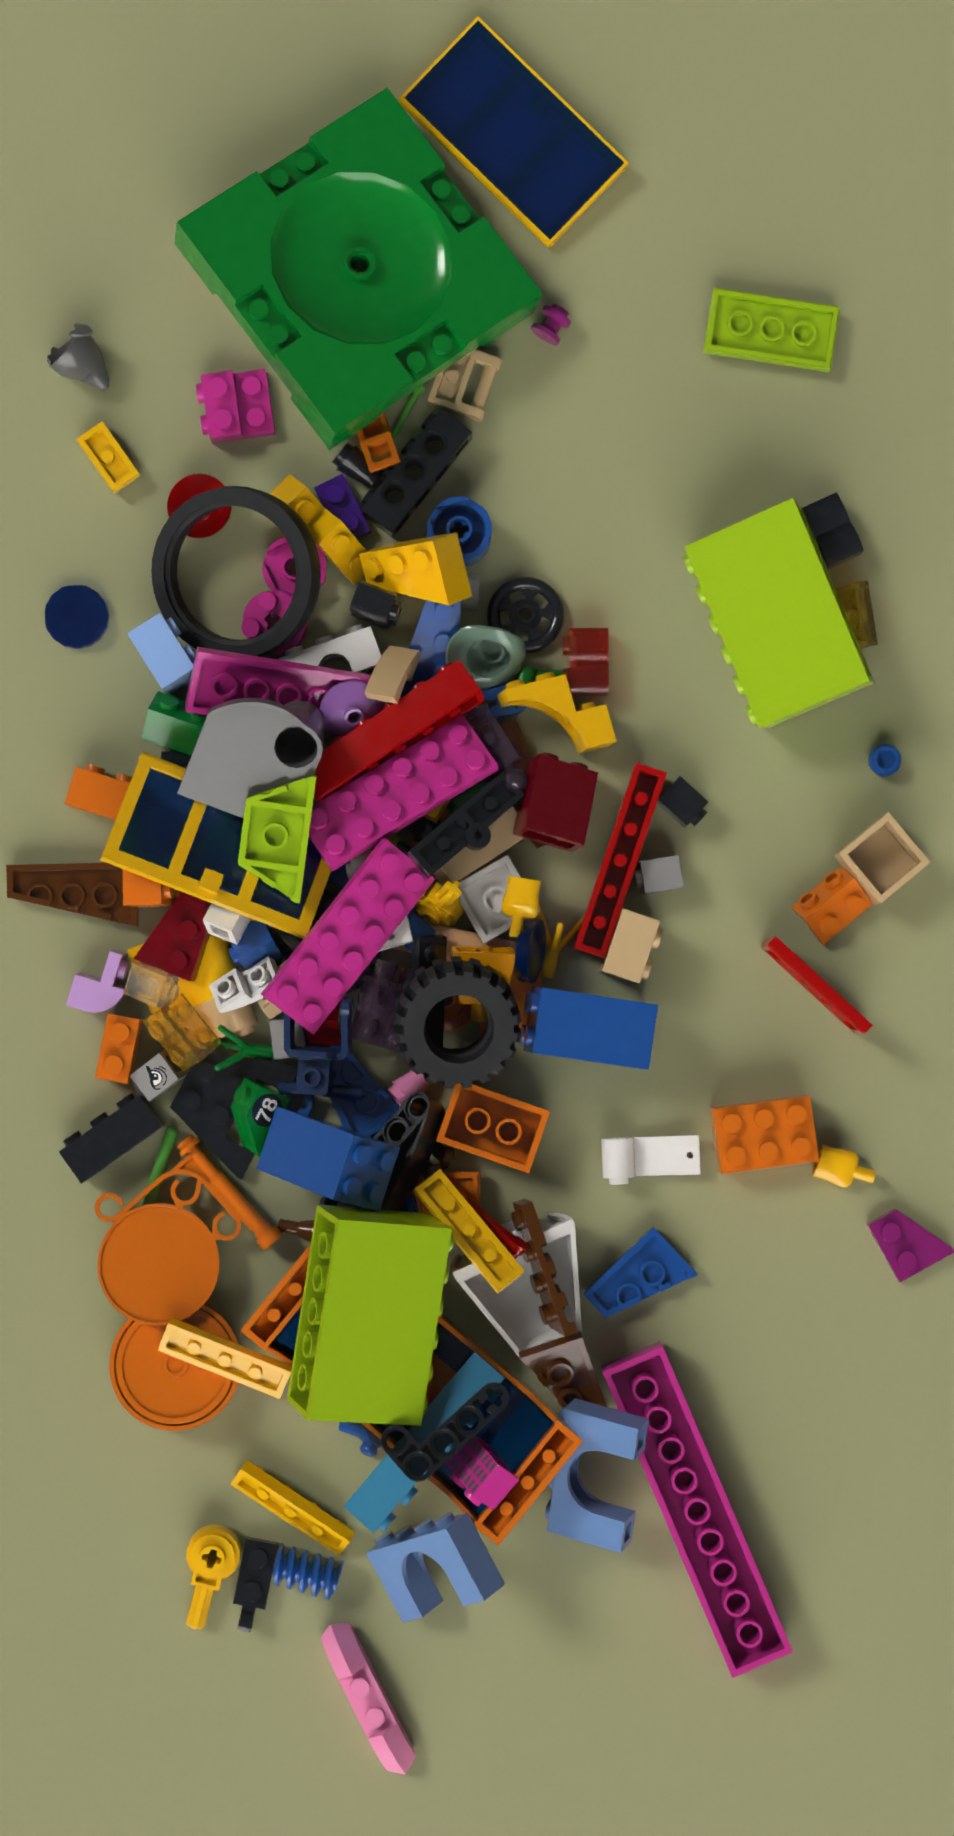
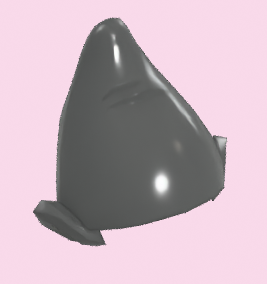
M76 323L74 325L75 330L69 333L72 338L59 349L52 347L50 355H47V362L61 376L87 383L101 391H106L109 388V377L102 352L91 336L93 330L88 325Z

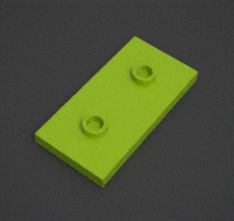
M713 287L703 353L830 372L840 307Z

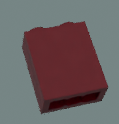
M541 753L529 760L522 786V792L525 796L519 801L513 835L569 852H574L583 847L586 841L599 772L589 770L588 766L583 763L561 761L558 756L551 753Z

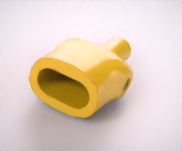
M514 876L507 877L501 912L506 916L512 917L509 936L522 938L524 920L537 917L541 881Z
M825 1144L820 1145L818 1150L819 1161L814 1162L812 1169L813 1177L827 1180L841 1187H848L854 1178L873 1183L876 1171L858 1166L859 1157L857 1153Z

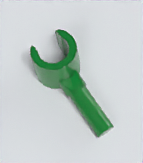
M524 667L518 673L517 680L524 679L525 684L534 682L535 677L538 675L554 672L556 677L563 675L562 670H537L532 667Z

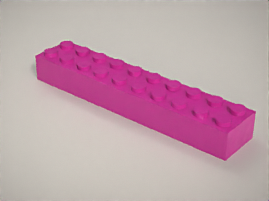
M658 1341L600 1366L618 1410L649 1418L645 1450L638 1457L732 1678L792 1653L793 1650L661 1342Z

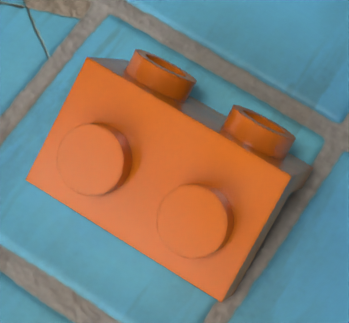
M839 867L835 871L828 873L823 881L810 892L803 894L791 908L803 919L815 938L822 945H825L868 909L872 902L856 879Z

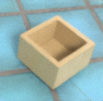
M889 812L880 816L833 856L843 869L856 879L874 906L884 902L931 863Z
M624 908L621 909L606 957L602 960L599 972L634 984H640L641 979H647L653 961L648 959L651 948H658L663 934V929L658 928L660 921Z

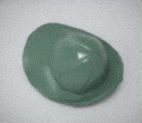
M471 625L461 628L449 639L445 659L446 664L460 660L480 689L502 685L521 671L526 657L525 642L520 637L507 630L484 625Z

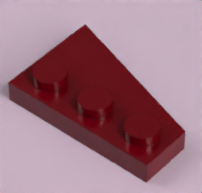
M181 892L133 959L187 981H195L210 936L203 918L211 903Z

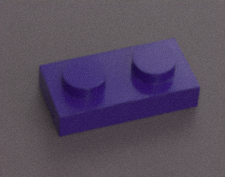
M343 474L314 487L323 507L340 519L357 540L371 534V530Z

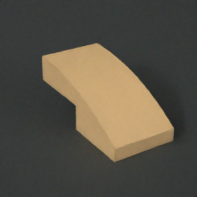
M389 646L371 674L364 691L366 697L372 700L398 704L405 682L412 681L421 656L420 650Z

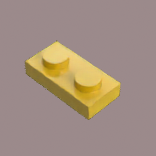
M103 421L76 439L114 494L140 477L139 472Z

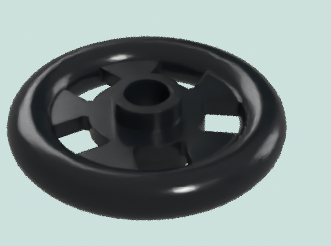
M519 577L505 582L492 595L487 609L488 626L501 628L513 634L515 629L529 631L528 641H524L526 653H534L548 647L557 638L563 626L564 609L560 597L549 584L533 577ZM522 590L525 599H520L513 604L509 595ZM538 594H541L548 602L543 609H540L539 605L532 600ZM523 609L530 610L532 613L531 618L528 620L521 619L519 616L520 611ZM509 610L511 624L502 625L500 611ZM541 617L550 621L544 633L536 629L541 621Z

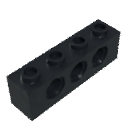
M442 408L436 415L432 412L425 419L421 426V429L424 431L416 440L411 438L403 447L401 454L404 456L400 459L401 462L387 467L381 476V479L384 480L377 490L371 488L361 501V504L364 505L361 508L363 516L392 539L472 440V431ZM438 440L444 447L438 453H430L425 448L426 444L429 441ZM411 465H418L424 472L419 478L413 479L406 475L407 468ZM391 490H398L402 492L404 497L399 503L392 504L385 499L387 493Z

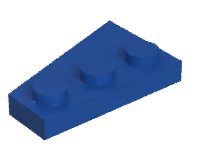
M652 1226L582 1294L604 1318H607L698 1274Z

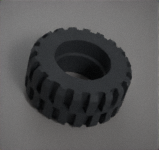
M451 956V961L442 962L441 958L433 960V966L427 969L421 966L415 971L416 976L412 980L408 978L402 985V994H398L396 997L393 1026L399 1051L403 1059L408 1061L410 1069L417 1075L423 1074L425 1081L433 1085L436 1081L442 1082L443 1088L453 1089L454 1084L461 1083L464 1089L471 1088L472 1081L478 1079L483 1084L491 1080L490 1073L496 1071L499 1074L505 1069L504 1061L507 1058L512 1059L516 1053L515 1043L519 1042L521 1037L519 1027L521 1015L516 999L505 979L501 978L497 971L489 965L486 967L482 966L479 960L470 958L469 961H462L461 956ZM454 995H465L477 999L487 1012L488 1024L484 1033L476 1042L464 1048L448 1049L435 1044L430 1039L426 1031V1017L436 1003Z

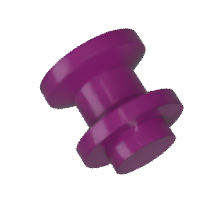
M552 304V306L544 305L541 312L545 317L541 324L533 323L531 331L547 343L557 346L560 342V338L557 335L560 328H568L571 324L568 318L569 313L557 304Z

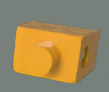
M451 946V956H461L462 961H469L470 958L479 960L484 967L489 965L510 986L516 958L513 947ZM457 995L460 1004H471L472 1021H488L487 1012L477 999L470 996Z

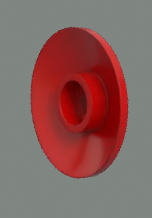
M192 474L182 478L173 486L168 496V516L170 517L175 510L192 497L225 486L218 479L207 474ZM232 506L207 514L192 527L187 536L203 539L217 534L227 524Z

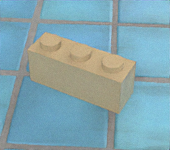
M513 806L488 827L491 832V839L486 847L479 851H473L465 846L434 873L442 886L447 881L453 883L455 880L459 882L526 839L513 835L517 816Z

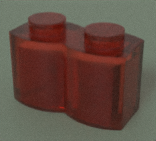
M569 628L568 636H562V656H568L569 668H563L562 675L566 674L572 696L608 695V628Z

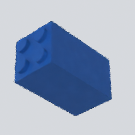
M532 987V993L527 992L524 1011L529 1012L527 1025H522L519 1041L520 1044H524L523 1051L649 1070L658 1004L544 987Z
M276 1106L256 1169L329 1199L380 1211L400 1147L321 1118Z

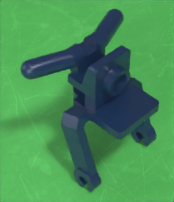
M344 998L341 1001V1049L296 1046L295 1020L284 1013V1051L289 1057L299 1060L297 1082H280L277 1086L280 1094L321 1095L322 1097L361 1100L365 1097L366 1092L362 1087L333 1084V1078H336V1071L332 1070L333 1061L343 1060L352 1050L353 998Z

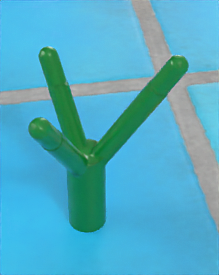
M219 1025L218 1030L233 1042L217 1039L208 1043L240 1051L215 1065L216 1071L246 1056L272 1059L274 1056L272 1046L246 1043L223 1025Z

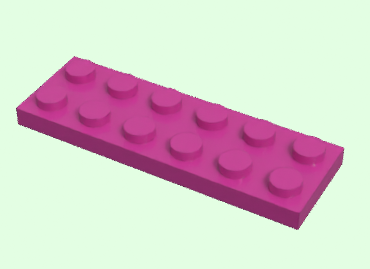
M197 647L185 711L207 715L210 708L241 698L268 699L282 705L301 700L310 702L320 709L324 695L334 685L348 680H359L368 683L371 675ZM352 712L348 715V718L354 719L359 716V713Z
M462 715L313 805L309 838L333 872L377 845L382 838L387 839L499 770L498 764Z
M382 838L262 991L261 995L314 1035L435 878L433 876L427 878L407 855L387 839Z

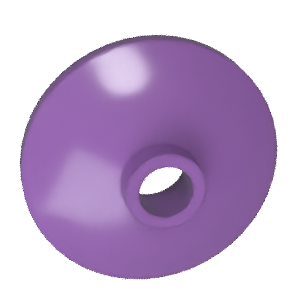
M359 680L343 681L334 685L326 692L319 710L324 717L325 729L330 735L335 738L341 735L345 736L353 731L361 720L367 717L372 718L382 711L384 707L383 701L372 700L366 697L364 691L368 683ZM352 712L359 713V716L354 719L348 718V715Z

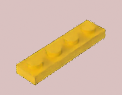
M441 1169L414 1189V1193L431 1214L452 1228L454 1242L497 1294L524 1273V1269Z
M172 1317L157 1350L280 1399L292 1369V1366Z
M248 1460L245 1461L230 1485L337 1556L342 1553L355 1534V1531L347 1527L343 1521L335 1519L320 1509L316 1503L308 1501L293 1491L289 1485L281 1483L266 1473L262 1467L254 1465Z

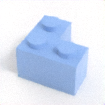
M159 613L128 632L127 635L162 690L166 694L174 695L190 684L196 654L189 644L183 647L177 639V636L182 633L172 617L165 620L163 615Z

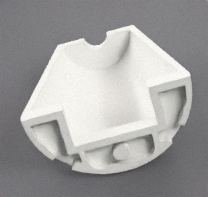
M549 1213L547 1215L549 1219H539L547 1245L541 1248L543 1253L548 1252L553 1260L557 1271L556 1277L552 1278L553 1282L558 1284L568 1302V1306H565V1309H563L568 1322L574 1321L577 1331L582 1333L575 1223L568 1215ZM512 1220L501 1224L513 1235L523 1239L521 1231L515 1229ZM456 1254L451 1262V1271L454 1278L518 1357L520 1351L564 1337L550 1328L549 1325H544L539 1313V1306L542 1305L539 1293L535 1294L530 1282V1275L533 1274L530 1262L527 1263L524 1260L523 1255L518 1256L515 1260L524 1269V1273L497 1294L465 1254L462 1256Z

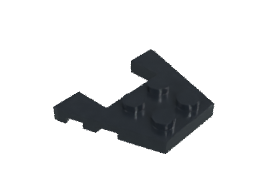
M201 1049L170 1108L237 1178L242 1180L255 1154L227 1138L235 1122L231 1109L234 1094L238 1087L241 1086L244 1077L255 1082L258 1078L277 1088L280 1082H294L297 1077L298 1065L244 1057L216 1071L215 1065L233 1056V1054Z

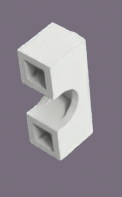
M359 624L346 629V635L334 639L333 635L319 638L314 641L315 646L303 649L302 646L288 649L284 653L285 656L279 658V660L322 667L329 659L341 658L349 663L352 672L366 674L374 670L381 658V653L371 626L364 628L363 624Z

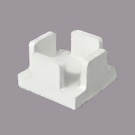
M508 855L461 881L458 887L462 891L461 896L458 897L461 899L459 903L483 944L510 930L512 917L506 916L501 912L502 902L506 890L507 877H520Z

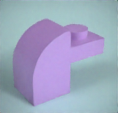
M117 949L111 950L101 978L83 972L75 974L66 1005L82 1011L97 1013L106 1011L119 1004L126 997L130 987L118 984L119 979H125L129 968V962L125 961L127 953Z

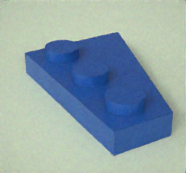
M425 600L408 649L420 650L421 656L412 681H406L404 686L413 687L418 682L429 680L446 664L445 654L449 639L460 630L461 601L448 606Z
M341 1042L340 1045H332L328 1048L341 1049ZM350 1052L343 1060L333 1061L332 1070L336 1071V1078H333V1084L362 1087L366 1095L361 1100L329 1097L343 1127L370 1136L379 1132L400 1106Z

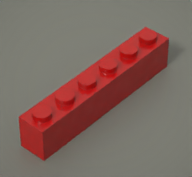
M457 660L454 663L445 664L437 671L435 676L427 681L415 684L408 694L399 699L398 704L388 702L380 713L372 718L367 717L361 720L355 729L347 735L334 738L328 744V747L322 751L321 759L314 773V776H317L314 794L317 802H320L484 702L485 699L481 689L462 662Z
M637 762L633 766L573 946L574 950L605 959L667 772Z

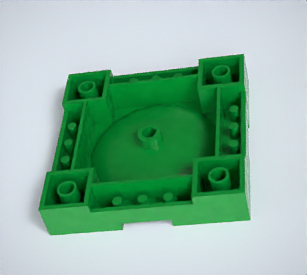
M388 87L310 136L306 145L259 174L258 171H255L176 223L174 244L212 295L217 294L270 364L292 394L291 400L329 451L382 415L384 410L479 346H486L532 315L543 294L486 217L479 218L445 173V163ZM352 267H362L365 272H356Z

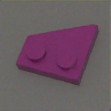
M896 1209L866 1224L898 1282L906 1280L954 1253L952 1247Z

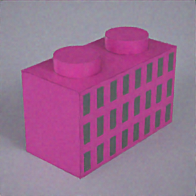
M476 1435L445 1462L452 1471L449 1475L450 1478L461 1488H466L464 1495L476 1506H480L483 1503L492 1510L498 1506L520 1480L495 1450Z

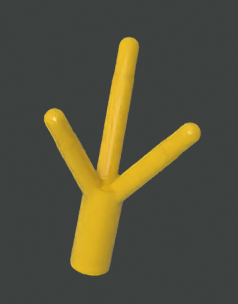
M539 905L540 912L537 913V917L547 947L541 976L554 979L560 951L578 932L582 919L578 920L561 941L564 925L561 922L558 923L552 942L542 908Z

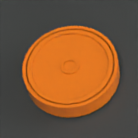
M204 1304L190 1317L182 1320L184 1323L239 1344L227 1320L207 1304ZM128 1318L115 1337L109 1360L111 1383L122 1406L140 1422L166 1431L192 1429L218 1415L229 1403L238 1382L157 1351L167 1325H147Z

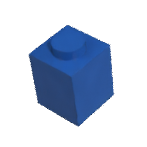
M259 921L248 924L238 945L231 943L233 947L228 949L237 967L243 965L245 970L267 956L275 961L284 957L269 926Z

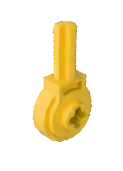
M457 880L453 883L447 881L443 886L438 882L432 883L414 906L417 910V915L432 926L448 927L456 925L464 912L459 903L461 899L458 898L462 894V891L458 888L461 883Z
M210 1524L201 1527L192 1535L187 1546L186 1560L193 1572L190 1584L195 1585L186 1620L187 1625L192 1629L197 1630L205 1627L214 1590L219 1591L222 1580L235 1572L241 1558V1544L238 1537L231 1529L223 1525ZM211 1549L217 1551L216 1558L210 1556Z

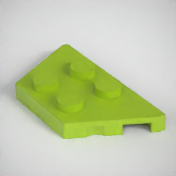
M314 775L249 796L245 802L238 865L248 872L254 873L263 882L288 896L294 903H300L317 779V776Z

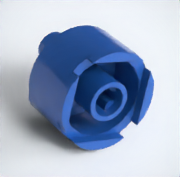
M462 496L445 499L436 506L429 517L427 537L455 533V527H461L462 531H467L464 533L463 538H458L465 567L472 566L479 562L489 550L492 537L490 517L487 511L472 499Z

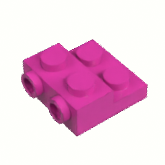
M266 369L233 373V370L201 375L202 383L196 384L198 403H205L206 415L200 416L203 435L209 434L212 444L275 435Z

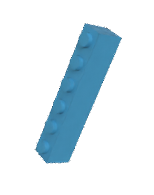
M474 1352L428 1406L426 1414L423 1415L421 1426L412 1425L408 1431L419 1443H422L482 1387L488 1383H501L505 1378ZM491 1389L487 1390L488 1400L493 1403L501 1394V1391L499 1389L495 1392ZM478 1399L472 1403L478 1409L482 1406ZM468 1410L460 1415L459 1424L462 1428L467 1425L471 1429L479 1419L475 1412ZM440 1433L436 1436L434 1447L438 1452L442 1453L445 1450L448 1453L453 1448L454 1442L449 1434ZM403 1435L392 1450H400L405 1446V1435ZM387 1454L343 1507L372 1533L378 1528L384 1532L396 1518L392 1513L394 1508L400 1502L406 1506L418 1492L414 1487L416 1481L410 1480ZM415 1456L409 1462V1470L413 1475L422 1476L428 1470V1462L424 1457Z

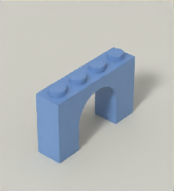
M575 1398L565 1408L561 1409L559 1416L583 1439V1442L549 1483V1487L553 1491L552 1498L549 1500L545 1511V1518L549 1519L547 1532L621 1553L632 1541L636 1511L607 1503L594 1497L582 1483L579 1474V1461L582 1453L594 1450L635 1460L645 1450L649 1418Z
M450 1512L441 1516L435 1522L432 1519H428L418 1524L414 1529L412 1525H408L395 1534L392 1531H388L376 1538L375 1542L377 1545L366 1552L402 1622L422 1618L444 1601L426 1568L423 1554L434 1559L442 1567L463 1607L485 1601L505 1585L468 1512L456 1516Z

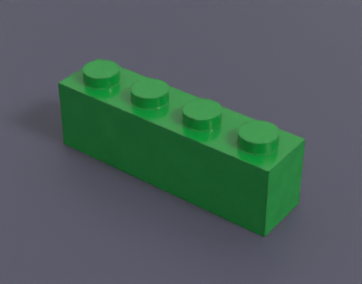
M158 691L148 707L142 739L192 755L207 715L186 712V700Z

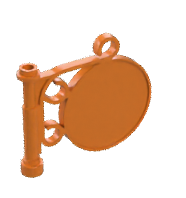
M192 1134L177 1146L181 1151L179 1153L181 1157L187 1154L188 1156L172 1170L158 1177L113 1217L102 1215L100 1205L105 1199L112 1198L118 1202L119 1206H123L124 1203L118 1195L104 1193L95 1202L94 1208L97 1217L104 1222H115L106 1233L98 1254L97 1268L102 1290L115 1309L127 1318L142 1324L168 1325L171 1317L182 1321L196 1313L207 1302L216 1286L219 1275L220 1261L216 1241H231L235 1239L241 1231V1222L250 1231L255 1233L254 1235L258 1239L256 1243L264 1252L284 1235L276 1225L272 1226L269 1222L267 1223L229 1178L218 1170L197 1146L202 1140L199 1137L195 1138ZM187 1175L197 1179L194 1196L189 1200L183 1201L176 1196V1188L180 1184V1181L176 1179L170 1189L175 1205L154 1203L129 1211L161 1182L171 1176ZM202 1184L236 1222V1230L233 1234L225 1236L219 1233L217 1229L219 1220L225 1217L224 1212L219 1213L213 1219V1231L211 1233L199 1217L183 1208L197 1201Z

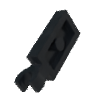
M246 1537L233 1604L242 1605L237 1630L251 1632L256 1608L263 1610L266 1608L279 1542Z

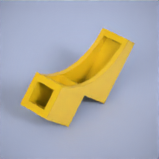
M289 474L270 494L285 502L301 517L311 532L316 546L340 570L348 581L355 585L364 576L359 554L367 550L340 519L325 509L304 484Z
M554 672L544 673L536 676L535 682L525 684L524 679L512 681L505 684L506 689L497 695L500 707H530L555 719L572 739L578 754L608 747L617 742L607 705L595 706V702H588L576 706L575 709L566 674L555 677Z

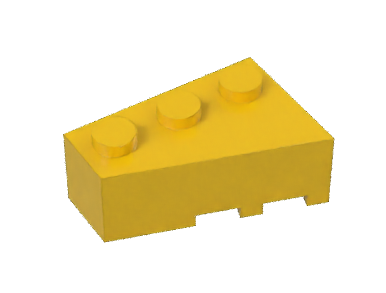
M457 532L382 545L359 554L366 582L385 590L448 606L472 597Z

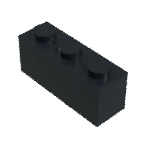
M133 1093L127 1095L116 1103L119 1109L108 1116L106 1112L102 1113L90 1122L93 1128L83 1135L78 1130L63 1141L66 1147L60 1150L59 1153L81 1184L165 1126L146 1097L143 1098L141 1095L135 1097Z

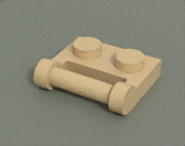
M473 350L436 375L427 403L465 416L470 420L482 422L485 415L483 408L495 372L500 370L502 360L496 356ZM477 363L484 366L472 403L468 405L462 403L474 365Z

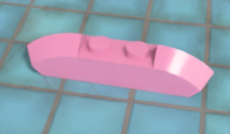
M350 1623L330 1624L320 1637L332 1668L372 1748L387 1771L406 1775L416 1758V1753L355 1629Z

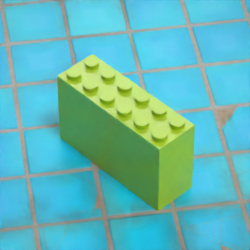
M791 498L684 546L687 555L683 556L684 563L688 572L694 574L698 579L700 585L695 586L701 603L709 606L712 615L708 616L710 626L714 634H719L723 639L725 645L720 647L726 663L731 664L735 668L737 675L733 676V681L739 694H744L747 697L750 705L746 706L745 709L752 725L756 724L759 728L768 729L875 683L803 508L796 499Z
M317 1204L287 1401L307 1421L421 1426L423 1415L426 1414L428 1408L427 1386L433 1376L432 1354L438 1344V1333L436 1330L438 1317L443 1312V1299L441 1298L443 1285L446 1284L449 1275L447 1266L448 1253L452 1250L454 1244L451 1227L429 1213L381 1209L376 1211L368 1208Z

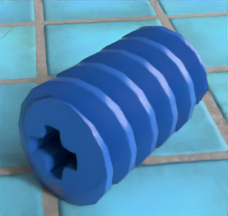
M281 1543L272 1573L274 1585L279 1586L282 1580L286 1578L287 1589H292L295 1583L299 1582V1592L304 1593L308 1586L311 1585L312 1596L316 1597L321 1589H324L325 1600H329L334 1592H336L344 1560H342L337 1568H334L333 1557H329L323 1565L321 1554L317 1553L314 1559L309 1561V1551L304 1550L298 1558L295 1546H292L288 1553L284 1554V1545Z

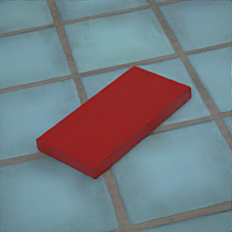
M768 937L761 944V948L853 1033L866 1034L873 1026L778 937Z

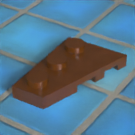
M581 1331L519 1352V1357L523 1363L531 1368L537 1375V1379L544 1387L546 1386L562 1408H565L575 1398L607 1407Z

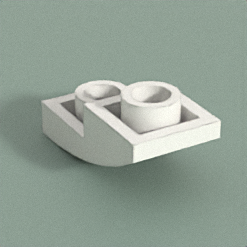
M267 956L242 973L234 968L211 983L209 987L218 1011L221 1013L232 1011L264 998L261 995L262 991L279 971L275 960Z

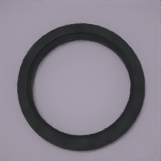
M225 486L192 497L169 517L157 538L152 557V585L160 611L165 620L172 617L182 633L179 637L195 649L203 647L259 657L269 654L288 643L301 631L309 620L319 595L321 566L318 550L311 532L301 517L289 505L279 498L258 489L242 486ZM229 506L248 508L271 520L288 541L296 567L294 594L283 617L265 633L244 640L222 637L201 625L185 605L177 578L179 553L189 531L207 514Z

